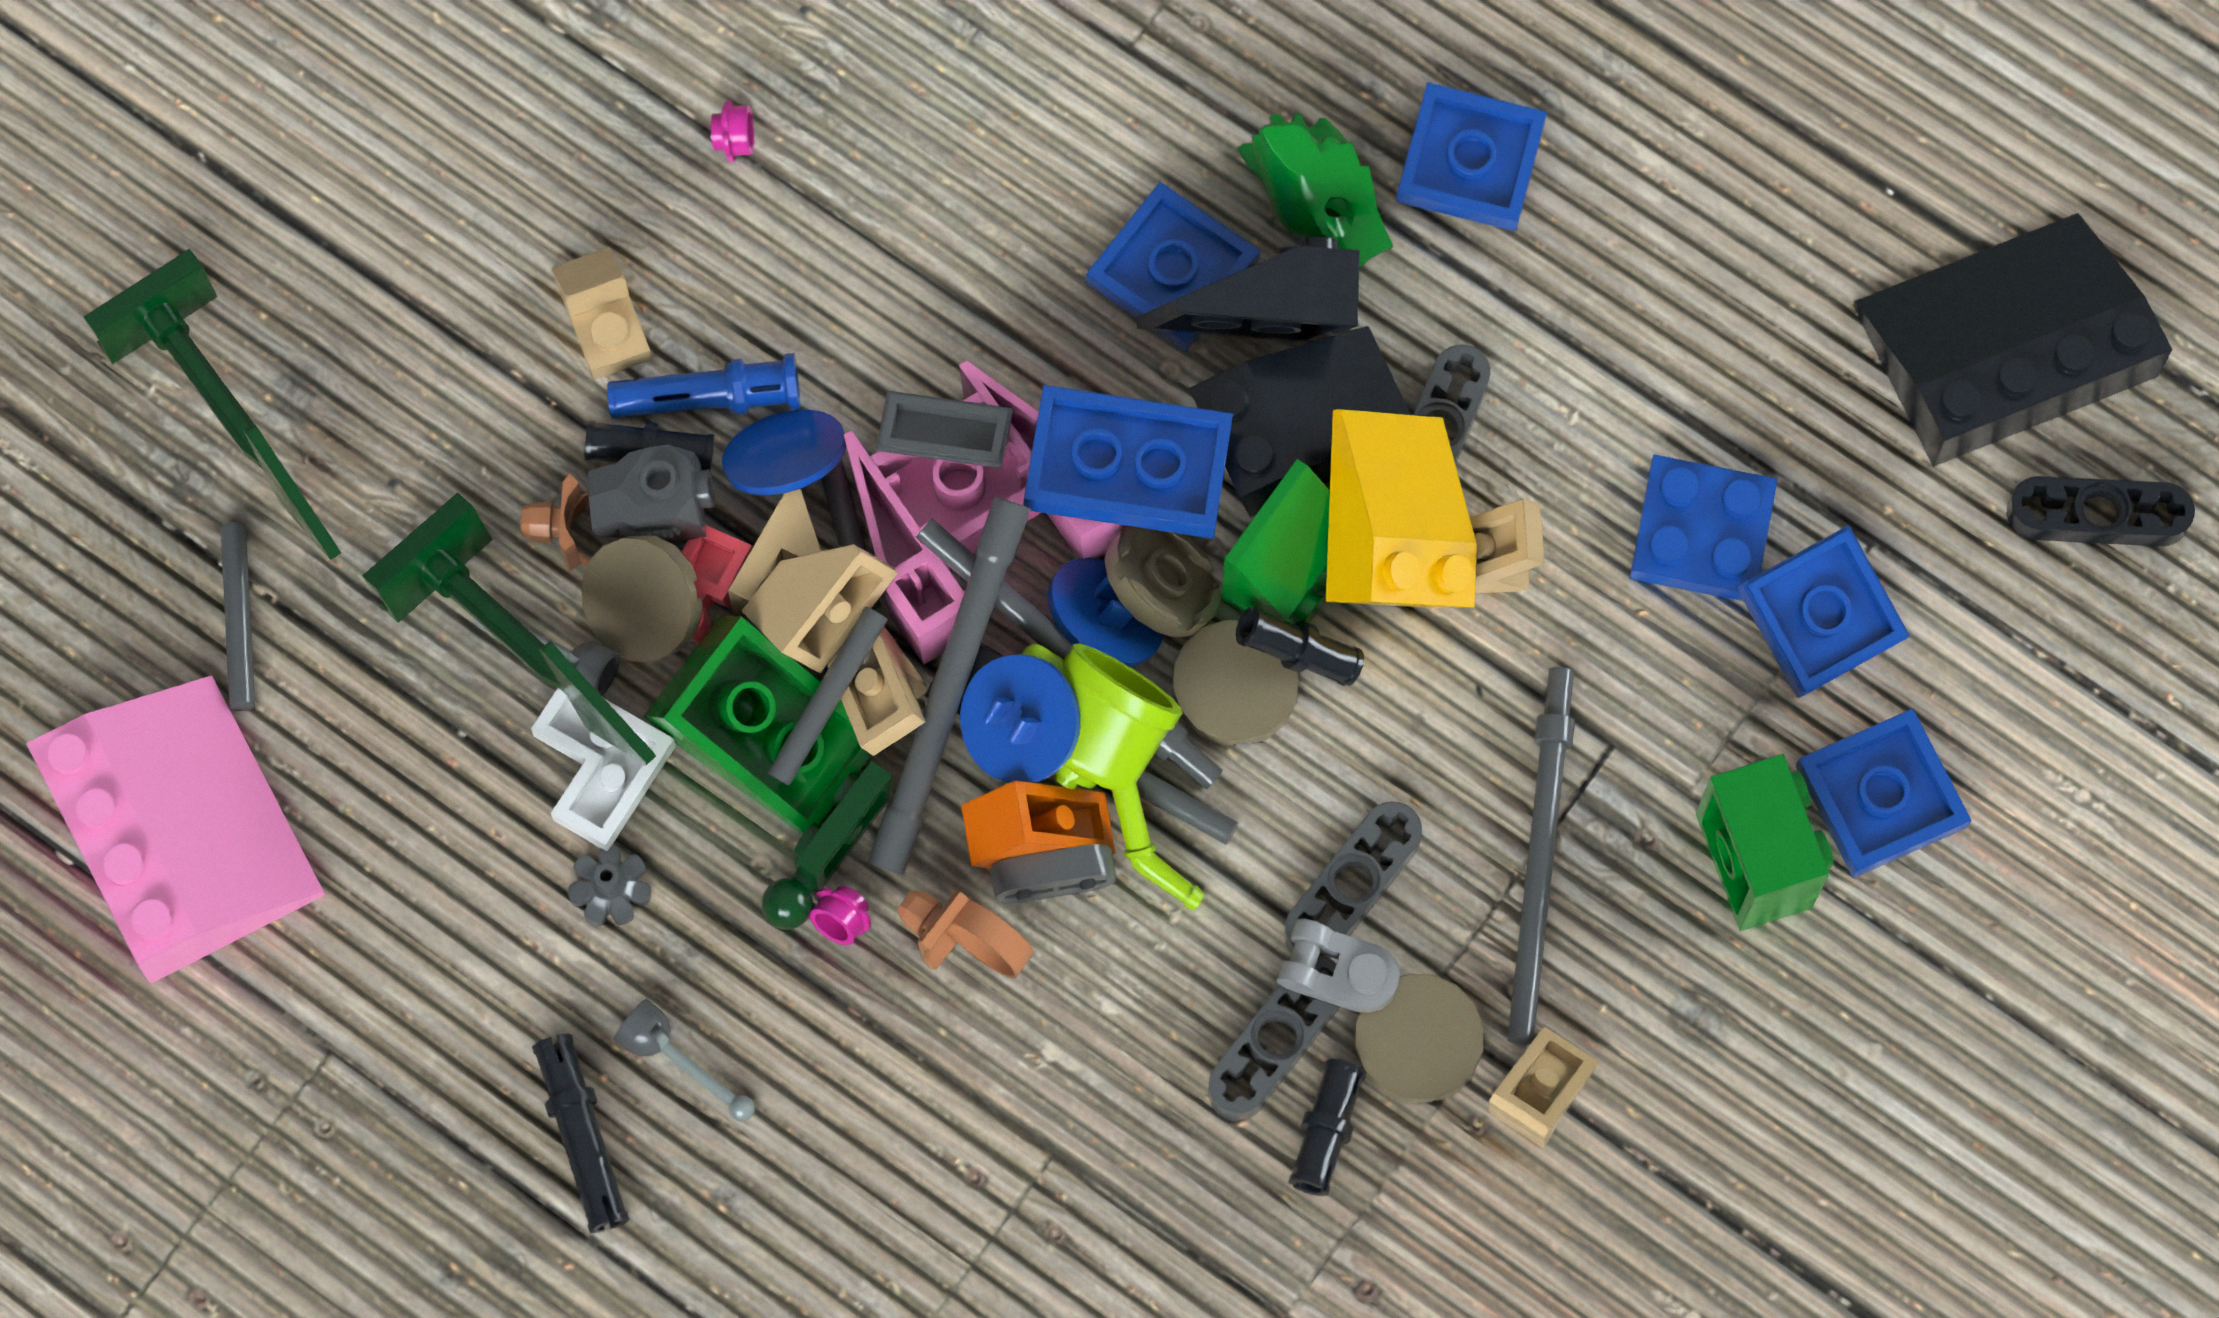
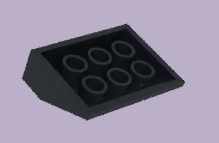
M2079 213L1858 299L1853 304L1933 467L2157 378L2173 350L2145 295Z

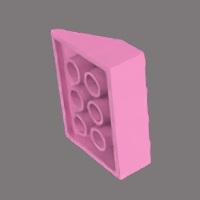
M212 675L86 713L26 743L137 965L150 984L325 896L315 873Z

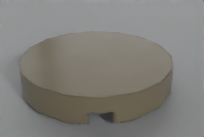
M1127 526L1109 542L1104 559L1108 581L1119 601L1144 625L1157 633L1176 638L1185 637L1197 633L1218 613L1222 598L1220 584H1217L1215 587L1213 586V581L1209 576V573L1214 570L1211 561L1190 536Z
M641 534L638 536H627L602 546L588 562L581 583L582 609L591 631L603 645L618 651L620 657L627 661L650 663L680 651L696 633L702 615V597L697 598L694 582L698 581L692 564L676 546L656 535Z
M1228 619L1203 627L1185 642L1174 663L1172 692L1175 702L1182 709L1181 718L1197 735L1218 745L1236 746V743L1245 744L1249 742L1254 744L1268 739L1287 723L1297 703L1299 673L1284 668L1279 658L1248 646L1239 645L1235 635L1239 620Z
M1406 974L1399 977V986L1391 1003L1379 1011L1359 1013L1355 1023V1052L1361 1070L1366 1072L1365 1077L1380 1093L1407 1104H1421V1102H1432L1437 1099L1440 1101L1454 1096L1472 1079L1483 1054L1484 1026L1475 1003L1456 984L1435 975Z

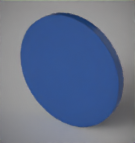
M789 410L764 417L740 431L727 445L722 457L725 476L733 487L755 495H776L807 487L827 475L842 459L846 450L844 429L835 417L817 410Z
M1077 558L1061 566L1052 577L1047 592L1050 613L1058 629L1072 645L1081 643L1095 648L1130 668L1147 662L1159 649L1163 634L1155 632L1138 621L1119 601L1108 581L1105 560Z
M1026 654L999 657L982 667L967 686L960 711L961 732L969 754L977 765L990 776L1006 783L1012 781L1039 782L1059 771L1069 760L1075 749L1080 732L1078 700L1067 678L1048 661Z

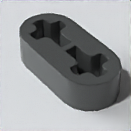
M1102 844L1082 845L1010 857L998 861L990 867L995 900L1000 903H1022L1085 893L1108 887L1117 880L1111 848Z

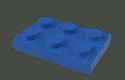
M1043 385L1023 506L1031 508L1033 512L1214 539L1233 413Z

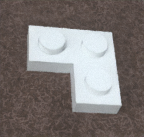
M557 688L532 726V734L542 742L579 762L582 766L552 810L551 816L556 823L599 848L608 851L675 749V740L606 700L655 753L656 757L649 764L645 765L590 732L581 721L568 697L561 689Z

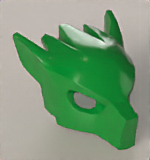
M1300 113L1293 114L1291 122L1288 123L1279 114H1274L1269 117L1270 124L1264 125L1258 131L1259 134L1251 136L1252 142L1243 143L1237 148L1248 168L1263 181L1278 222L1289 234L1299 239L1306 237L1334 238L1338 240V249L1360 250L1359 268L1373 257L1393 248V244L1377 209L1369 166H1360L1352 142H1348L1327 118H1319L1313 126L1307 127ZM1325 208L1334 210L1339 214V217L1328 216Z

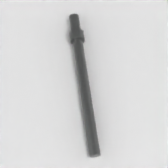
M931 518L915 538L968 583L977 556ZM1003 580L994 606L1039 645L1064 659L1072 644L1051 620ZM1177 722L1173 730L1168 731L1155 754L1163 761L1170 757L1205 789H1208L1219 777L1223 769L1186 738L1189 731Z
M1552 667L1549 669L1544 714L1537 716L1534 743L1540 746L1507 1038V1041L1520 1045H1530L1534 1040L1566 749L1572 748L1575 720L1569 717L1574 671L1564 667Z

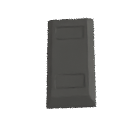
M887 390L876 451L1002 469L1013 408Z

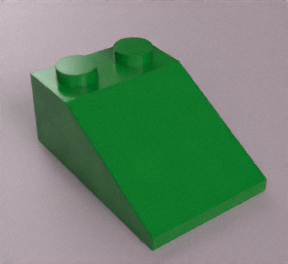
M720 616L643 716L660 731L674 738L675 743L692 757L802 835L814 822L821 823L834 806L832 799L841 783L850 773L855 772L858 774L872 755L860 747L843 702L840 699L791 784L788 786L767 773L818 688L820 681L794 659L780 652L765 635L742 616Z

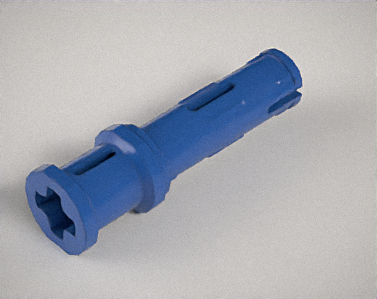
M795 353L784 354L783 359L780 361L745 364L741 358L732 359L731 363H725L724 370L677 375L670 374L658 377L609 381L607 383L611 419L730 407L731 412H737V415L747 414L750 407L786 403L790 409L801 408Z

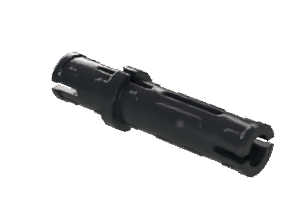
M572 1034L557 1035V1043L553 1044L552 1038L549 1037L534 1044L532 1050L537 1057L549 1095V1099L545 1102V1108L549 1118H556L586 1214L588 1230L590 1233H600L605 1231L604 1225L609 1224L611 1230L630 1221L628 1212L625 1211L593 1106L598 1101L594 1088L586 1087L573 1045Z

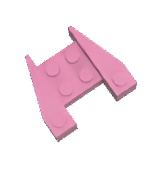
M967 360L959 365L963 396L965 398L963 401L1013 408L1002 469L881 451L869 456L852 430L844 434L849 464L873 555L891 565L898 572V575L883 592L889 616L923 665L944 653L964 591L949 571L950 567L915 537L933 518L975 554L994 496L1023 505L1039 413ZM1030 511L1027 521L1039 515L1040 512ZM1047 514L1077 558L1083 559L1099 558L1107 552L1109 542L1127 527L1126 525Z

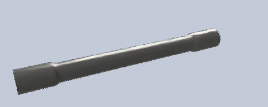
M994 496L977 545L976 561L922 713L926 722L917 728L893 800L885 810L868 859V863L897 874L904 875L922 824V812L1006 570L1013 562L1031 511L1029 507Z

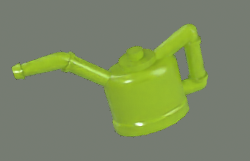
M1081 643L1073 644L1065 658L1062 659L1042 645L1031 644L1019 654L1042 658L1059 669L1071 684L1079 704L1080 732L1078 741L1069 760L1053 775L1054 779L1069 789H1075L1077 785L1093 788L1097 784L1112 790L1126 850H1124L1125 858L1130 860L1132 867L1141 876L1183 902V907L1196 911L1205 894L1197 885L1194 887L1154 853L1156 851L1155 844L1150 841L1136 784L1168 731L1173 730L1182 715L1181 707L1171 696L1149 679L1119 660L1095 648Z

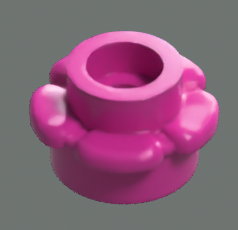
M728 100L725 101L721 113H713L711 115V139L713 149L715 151L724 150L730 162H735L738 155H752L755 138L751 107L749 105L733 106L732 101Z
M838 886L834 892L830 888H822L816 893L815 898L818 903L811 911L810 919L815 928L826 938L841 945H850L858 935H863L865 931H869L872 924L867 913L869 905L857 891L847 886Z

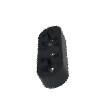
M2035 476L2027 478L2018 484L2008 502L2006 514L2011 528L2018 535L2030 540L2170 546L2180 541L2186 534L2195 516V506L2188 492L2172 483ZM2031 496L2041 497L2042 507L2062 509L2067 496L2074 498L2069 512L2070 523L2064 522L2067 510H2049L2044 520L2039 521L2034 519L2031 509L2022 507L2027 506ZM2093 497L2108 499L2117 510V521L2108 526L2093 524L2084 514V502ZM2131 500H2136L2133 513H2151L2157 503L2162 502L2167 504L2168 513L2178 515L2174 517L2169 527L2160 526L2159 516L2153 514H2139L2133 524L2134 526L2127 525L2132 511Z

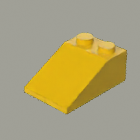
M1343 409L1333 410L1326 602L1426 608H1475L1477 542L1443 418Z

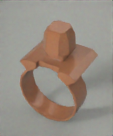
M569 473L562 482L561 507H554L553 501L531 502L521 509L520 528L522 536L531 541L552 543L553 538H559L558 542L562 557L570 572L580 563L587 567L588 562L591 560L579 551L572 535L575 519L589 505L588 491L581 494L579 483Z
M912 890L897 910L902 923L919 937L917 943L923 962L934 970H937L957 942L983 964L1008 978L1016 979L1034 955L1031 945L1020 933L992 911L969 900L961 891H955L943 907L940 900L924 891Z

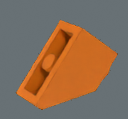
M1012 781L961 805L970 862L973 867L990 868L996 862L1010 857L1091 844L1107 845L1111 848L1112 855L1116 853L1105 792Z

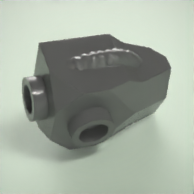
M669 444L647 447L629 452L617 463L588 471V498L592 530L595 534L616 538L638 536L641 534L656 535L667 542L706 537L704 509L712 508L715 505L714 487L710 471L701 470V463L695 452Z

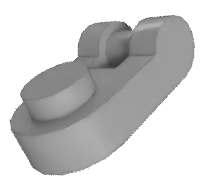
M1308 919L1296 920L1290 937L1295 946L1290 961H1283L1276 979L1279 985L1291 991L1356 1012L1371 1013L1379 1011L1391 1003L1399 986L1400 971L1397 961L1389 951L1376 944L1332 931L1329 927ZM1319 953L1338 959L1332 977L1315 970Z

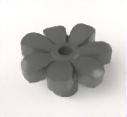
M611 845L608 851L600 848L599 862H595L588 855L580 856L573 868L575 874L582 881L570 884L568 886V895L571 904L579 907L588 904L584 911L586 922L596 927L602 926L607 920L608 913H611L615 924L624 925L634 919L631 902L640 906L649 903L652 893L650 885L643 881H637L646 871V866L638 855H630L621 862L619 848Z

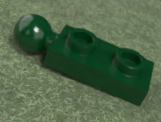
M872 760L860 776L852 772L841 783L832 799V804L836 808L821 826L814 822L801 836L793 852L798 858L795 861L796 871L792 877L775 880L764 891L761 903L762 911L766 919L775 927L794 929L803 925L808 920L813 910V897L811 893L813 891L817 893L826 885L894 795L892 774Z

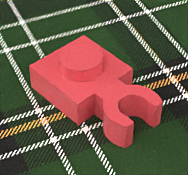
M707 525L706 537L688 539L681 552L694 568L698 581L694 582L697 598L702 597V615L696 633L691 638L697 643L710 630L711 616L709 609L712 603L715 602L730 608L731 603L728 590L753 548L751 544Z

